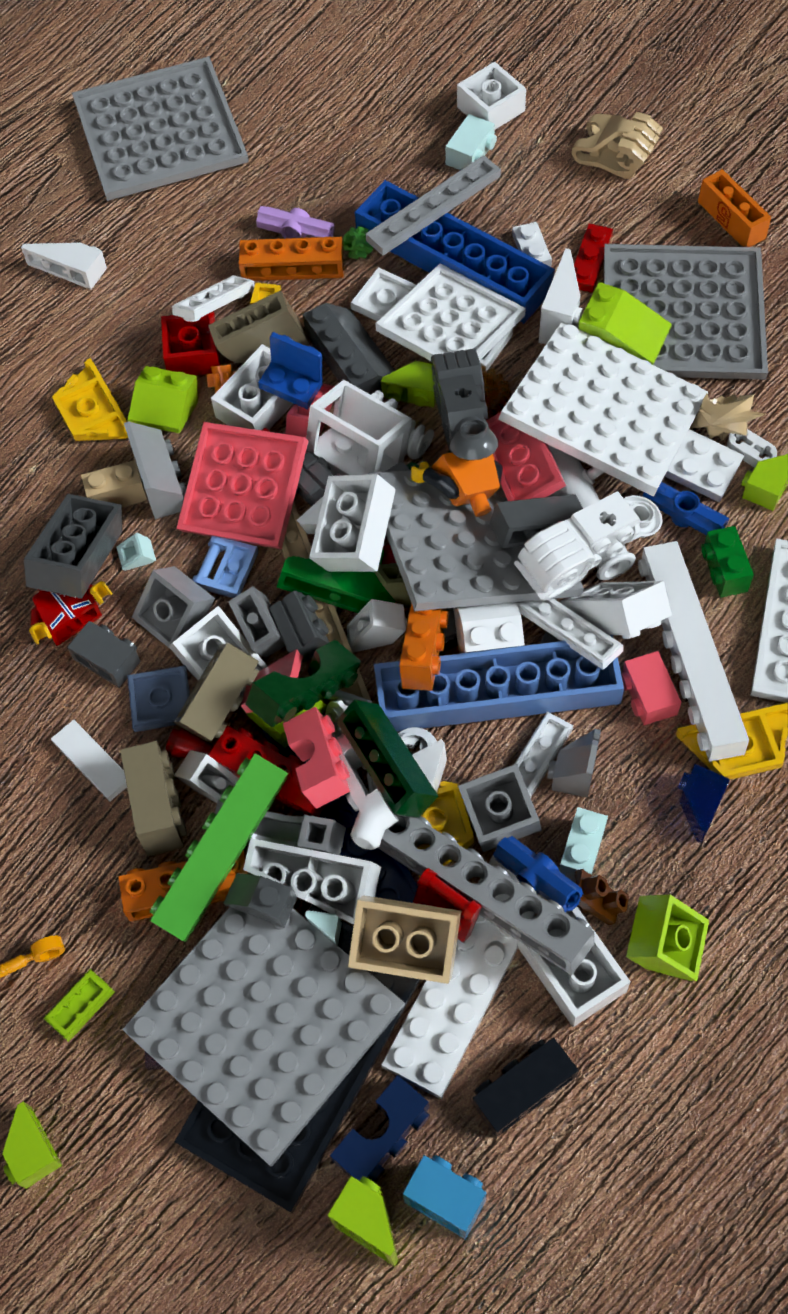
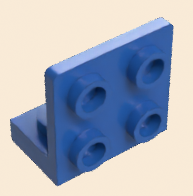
M272 332L270 335L271 363L258 382L259 389L308 410L323 385L322 353L312 346H305L293 341L286 335Z

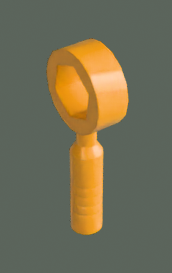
M54 935L42 938L31 945V953L19 955L0 964V978L26 967L30 961L45 962L62 955L65 952V947L61 936Z

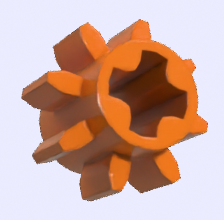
M231 364L211 367L212 374L206 375L208 388L214 387L216 393L236 372L232 371Z

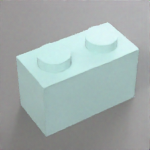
M468 114L445 146L446 165L462 170L481 156H485L489 150L494 148L497 140L495 123Z
M577 807L559 871L573 882H576L574 876L576 870L584 869L592 875L608 819L607 815Z

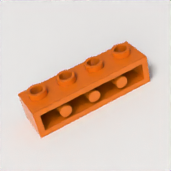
M342 236L240 240L239 269L241 277L253 281L344 278Z
M411 603L399 664L402 689L433 691L435 675L440 673L441 658L439 651L444 650L445 635L443 628L447 629L448 627L447 608L414 611Z
M244 850L211 903L225 901L237 873L250 875L249 872L243 870L246 860ZM173 861L159 864L158 868L149 870L137 868L128 871L126 875L118 876L123 912L130 922L153 917V914L150 913L153 904L160 895L165 898L171 888L167 884L170 877L177 868L182 870L187 861L180 863Z

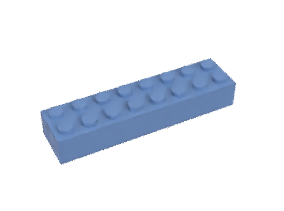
M565 641L440 656V673L435 675L433 691L402 689L400 661L374 664L378 703L397 732L413 727L423 729L545 714L546 712L554 713L621 704L624 692L618 657L602 670L570 648V645Z

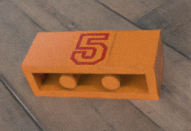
M723 169L702 180L698 203L742 247H752L766 239L771 216Z

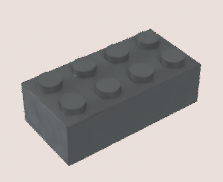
M67 494L24 558L26 587L82 599L122 533V505Z

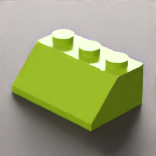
M351 1176L327 1216L336 1229L395 1267L398 1257L387 1208L380 1191L381 1187L365 1176H362L360 1180Z

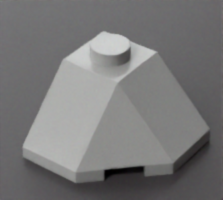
M594 729L559 750L557 761L551 760L547 778L553 779L551 790L588 798L601 730Z

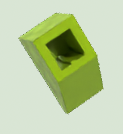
M414 361L382 377L383 398H393L396 401L413 403L417 406L435 407L436 401L433 389L435 384L432 378L433 364Z

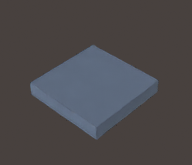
M186 665L127 675L134 732L176 725L173 722L190 695Z

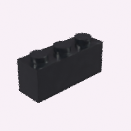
M554 1037L547 1042L544 1039L539 1040L528 1049L529 1056L521 1062L514 1059L501 1070L503 1074L493 1083L488 1079L474 1090L476 1095L472 1098V1105L496 1138L577 1077L578 1068Z

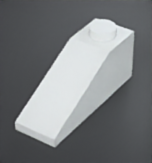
M83 243L23 244L21 247L27 265L90 290L107 269L102 251L97 247H90Z

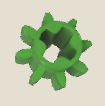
M360 226L358 228L351 227L350 231L345 233L343 249L349 251V258L357 260L359 258L366 259L367 255L372 252L374 247L366 241L368 228Z

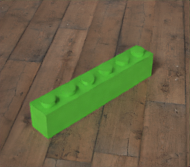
M256 753L251 760L247 757L237 771V774L240 775L239 780L234 787L229 785L220 798V802L223 803L217 814L212 812L202 827V829L206 830L200 842L194 840L185 854V857L189 858L182 870L177 868L167 883L171 886L165 898L160 895L150 910V913L153 914L150 920L152 923L183 942H187L289 777L287 772Z

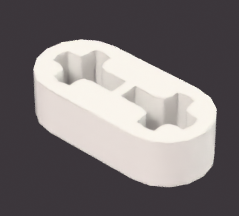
M748 429L746 436L729 434L727 447L745 455L743 461L754 468L758 461L777 457V449L774 445ZM741 439L745 441L740 444L736 443V441L739 442ZM764 454H767V455H768V457L765 456L763 459L759 457V455H760V456H762V455H764Z

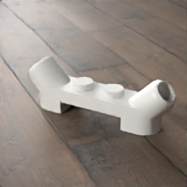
M343 733L336 739L343 754L339 755L340 760L344 762L350 774V777L346 779L350 789V793L346 795V798L356 812L359 810L350 836L359 847L373 850L379 847L385 830L399 820L378 789L371 793L368 792L357 772V769L363 764Z

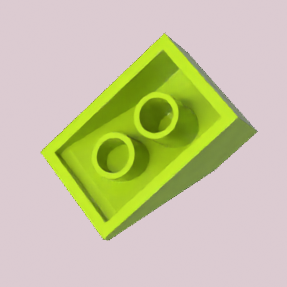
M599 282L579 320L578 329L592 336L599 337L602 341L621 348L627 353L654 365L672 324L625 290Z

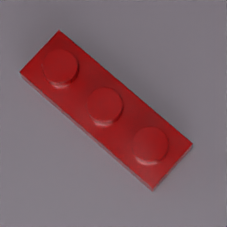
M588 223L574 263L579 290L593 293L604 262V244H610L613 228Z

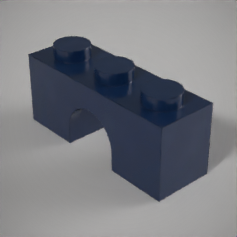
M399 1075L395 1077L375 1101L377 1108L389 1119V1126L385 1134L377 1139H366L352 1128L330 1155L332 1161L349 1177L352 1176L360 1180L362 1176H365L376 1183L385 1171L382 1165L390 1156L396 1158L408 1143L405 1137L413 1128L418 1131L430 1117V1114L427 1113L430 1108L429 1101Z

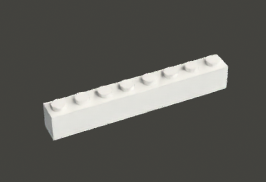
M674 541L643 547L642 559L638 560L641 577L645 576L647 581H664L672 615L661 620L664 630L662 632L663 643L666 649L670 648L673 672L679 673L681 696L683 699L687 698L690 706L688 707L690 722L692 725L696 724L699 732L697 734L699 748L701 751L706 752L709 762L745 755L749 738L678 542Z

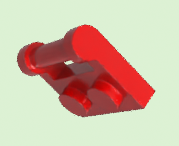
M427 868L418 879L417 884L419 886L413 903L460 910L461 917L457 939L464 943L474 929L482 906L474 900L472 902L467 900L438 879L436 872Z

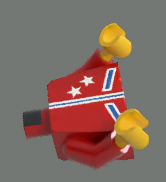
M101 581L95 585L91 584L82 599L38 589L39 593L32 598L35 607L30 612L29 629L35 644H40V639L48 637L49 639L52 638L54 644L58 646L81 631L88 621L94 622L102 617L96 601L101 605L103 597L113 594L105 582Z

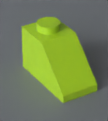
M788 454L758 461L753 471L748 470L741 483L745 487L742 498L774 511L788 485Z
M24 1101L18 1104L2 1153L7 1163L3 1166V1170L13 1185L17 1183L27 1189L63 1165L33 1108Z

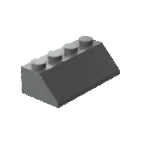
M324 303L302 314L304 329L308 339L315 349L322 353V359L339 383L345 380L370 395L377 390L382 392V377L394 372L395 369L351 309Z

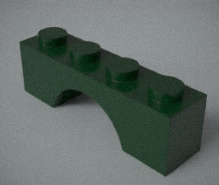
M335 639L315 650L308 669L309 677L292 678L274 671L252 683L245 705L271 728L283 721L288 722L295 714L302 710H309L324 698L329 699L338 690L344 687L349 688L353 685L358 677L357 670L361 660Z

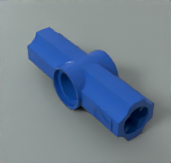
M663 482L660 483L654 497L645 492L642 495L651 500L660 511L670 515L672 522L679 527L690 526L707 535L708 531L725 528L729 522V518L700 503L699 497L694 492H680Z
M513 836L509 838L504 837L497 844V848L493 853L495 860L516 875L520 883L525 882L535 889L537 895L540 894L547 900L551 899L562 906L564 912L572 911L578 906L583 895L582 888L562 874L547 855L542 852L534 853Z

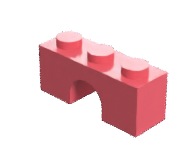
M313 707L288 722H284L283 727L290 748L302 762L309 760L295 769L302 793L317 809L350 792L346 780L350 777V774L344 762L340 760L339 755L343 754L337 739L332 735L336 730L328 715L323 716L316 707Z

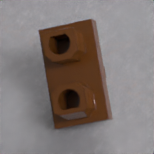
M584 869L576 870L574 875L576 884L583 891L577 906L582 914L591 913L607 925L616 924L617 914L627 911L629 895L622 890L614 891L611 889L607 880L601 875L592 876Z

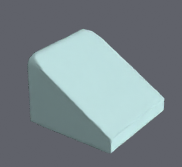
M135 533L116 546L121 567L124 571L156 561L151 540L139 533Z
M306 911L305 917L338 946L342 927L339 916L337 914Z

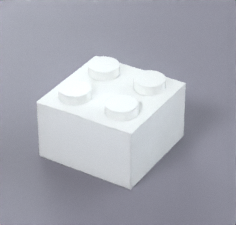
M496 62L491 63L457 84V108L465 115L470 114L495 123V129L525 111L526 88Z

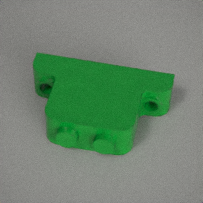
M382 549V553H381V558H380L379 564H382V560H383V556H384V550H383V549ZM291 556L285 560L277 583V588L289 592L297 590L305 596L310 595L314 600L355 613H359L371 599L396 602L382 583L378 581V577L374 572H328L310 558L305 559L298 556Z

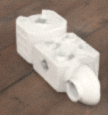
M617 491L572 514L571 518L559 521L536 533L524 544L525 547H523L518 555L520 562L517 560L514 562V565L541 600H550L576 585L603 558L607 556L613 558L624 549L626 543L637 538L654 535L661 528L663 522L662 514L651 500L636 495L623 498Z

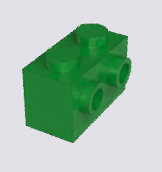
M736 526L708 531L705 542L701 545V551L704 560L707 561L712 583L716 585L720 598L748 592L754 573Z

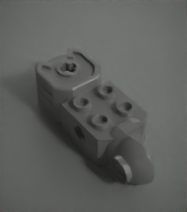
M476 349L432 355L435 401L439 416L441 417L449 453L452 452L457 457L466 460H480L489 457L497 450L498 439L485 420L488 419V412L485 402L484 380Z

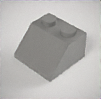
M175 566L156 569L152 571L131 618L169 648L172 642L209 613L215 598Z

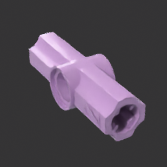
M261 206L256 220L258 228L281 233L285 239L333 237L335 230L334 223L311 218L306 211L300 208H292L290 212Z

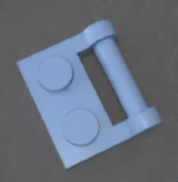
M211 536L208 542V552L198 574L194 575L192 580L205 591L235 598L243 590L259 553L257 546L239 541ZM225 551L214 578H208L219 553Z

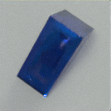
M697 764L694 765L691 774L684 772L677 789L683 791L679 802L696 841L702 843L730 779Z

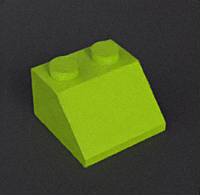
M145 366L135 382L128 422L180 434L198 403L197 376Z
M670 894L639 896L626 957L647 970L689 981H697L709 919Z

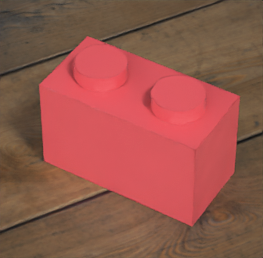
M659 651L625 661L621 673L624 690H629L632 697V710L636 717L640 716L643 725L677 716L682 702Z

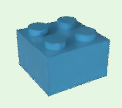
M423 1155L403 1192L405 1204L466 1240L486 1202L487 1192L482 1188L483 1183L467 1173L463 1177L455 1174L451 1170L452 1165L437 1155H433L432 1159Z

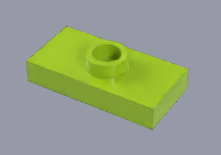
M89 969L43 1019L69 1042L115 991Z

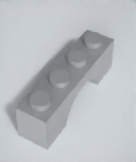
M220 800L217 802L215 814L218 813L223 805ZM267 811L251 838L340 855L346 827L332 819L309 815L301 817L288 816Z

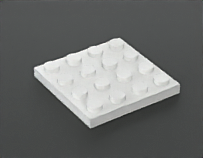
M439 264L376 322V331L431 361V356L434 354L454 353L455 351H465L474 348L477 351L479 360H481L525 316L526 308Z

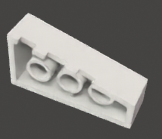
M250 838L243 870L292 887L297 897L331 914H337L339 918L354 925L357 900L363 895L375 897L381 866L371 861Z

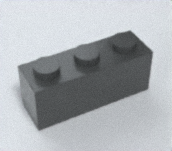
M576 494L497 502L490 525L501 548L524 546L536 533L559 521L571 518L572 514L582 510L583 507Z

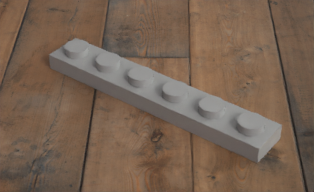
M481 156L367 232L366 241L384 256L501 177V169L486 156Z

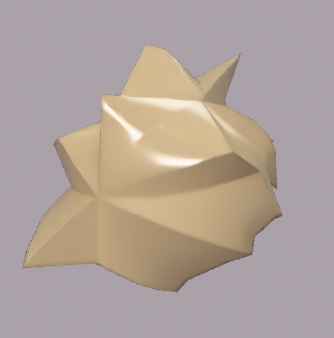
M706 393L690 428H706L710 439L718 436L723 441L729 433L746 436L748 422L766 414L750 411L755 394L740 395L739 398L733 394L728 397L720 396L709 399Z

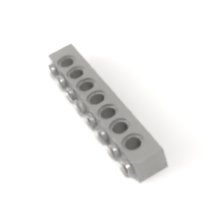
M396 815L399 821L385 830L378 847L380 850L420 876L427 868H430L437 873L436 877L453 890L470 902L474 900L482 906L480 916L572 976L594 946V931L588 922L579 917L574 919L566 914L562 906L551 899L546 901L541 898L533 887L525 882H516L510 878L509 873L498 865L491 866L474 849L468 848L466 850L449 833H440L433 829L432 825L424 817ZM396 828H405L400 833L392 832ZM421 844L430 845V847L424 850L417 849ZM448 860L456 861V863L452 866L442 865L445 861ZM473 877H480L483 879L481 882L476 884L468 882ZM499 894H507L510 896L505 901H498L494 899ZM532 911L537 914L534 918L526 919L521 916L524 912ZM553 929H561L565 932L559 937L549 934Z

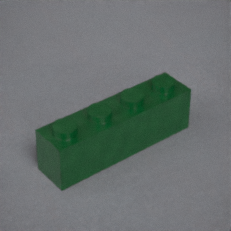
M354 699L336 722L395 815L419 818L437 799L438 794L380 705Z

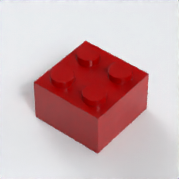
M214 311L195 322L185 321L183 317L175 315L161 316L163 360L166 370L183 372L190 375L212 374V366L221 365L220 352L214 344L208 326L216 322Z

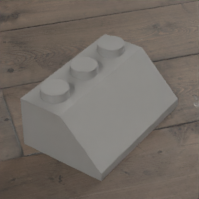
M133 422L124 423L155 520L181 512L186 486L184 482L178 483L177 477L182 475L177 460L171 462L170 456L175 454L170 439L164 440L160 429Z

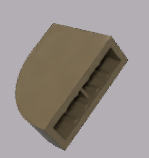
M281 290L208 325L214 344L219 352L227 359L240 364H244L262 344L270 348V335L272 332L286 335L293 341L305 346H311L304 326Z

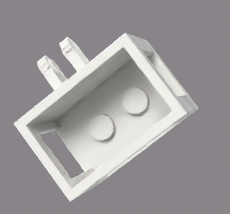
M343 380L310 405L306 439L309 442L306 453L311 452L317 459L323 457L331 468L330 472L334 475L337 473L341 476L368 475V473L385 472L399 462H404L412 418L396 410L398 402L395 399L391 398L385 403L382 402L384 394L379 390L370 395ZM335 401L334 411L331 414L324 408ZM321 422L331 427L319 437Z

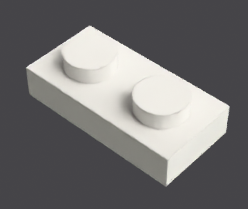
M533 222L512 227V235L518 250L551 267L552 258L538 223Z

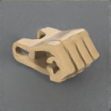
M639 112L635 113L633 120H627L620 115L594 114L586 123L590 137L578 139L572 148L571 154L579 164L599 167L624 179H631L641 165L644 164L647 156L651 154L659 139L662 126L654 121L650 115ZM581 151L591 152V153H590V154H585V153H582Z

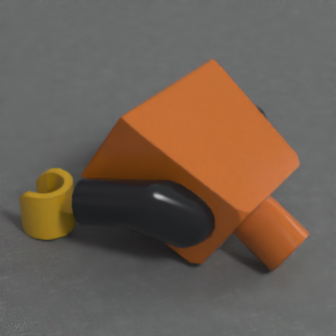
M451 452L442 454L433 464L432 468H429V464L425 461L420 463L419 468L411 466V480L416 483L427 482L435 486L456 507L471 504L475 516L480 517L492 511L487 499L499 489L503 467L494 460L493 454L480 460H466L457 457Z

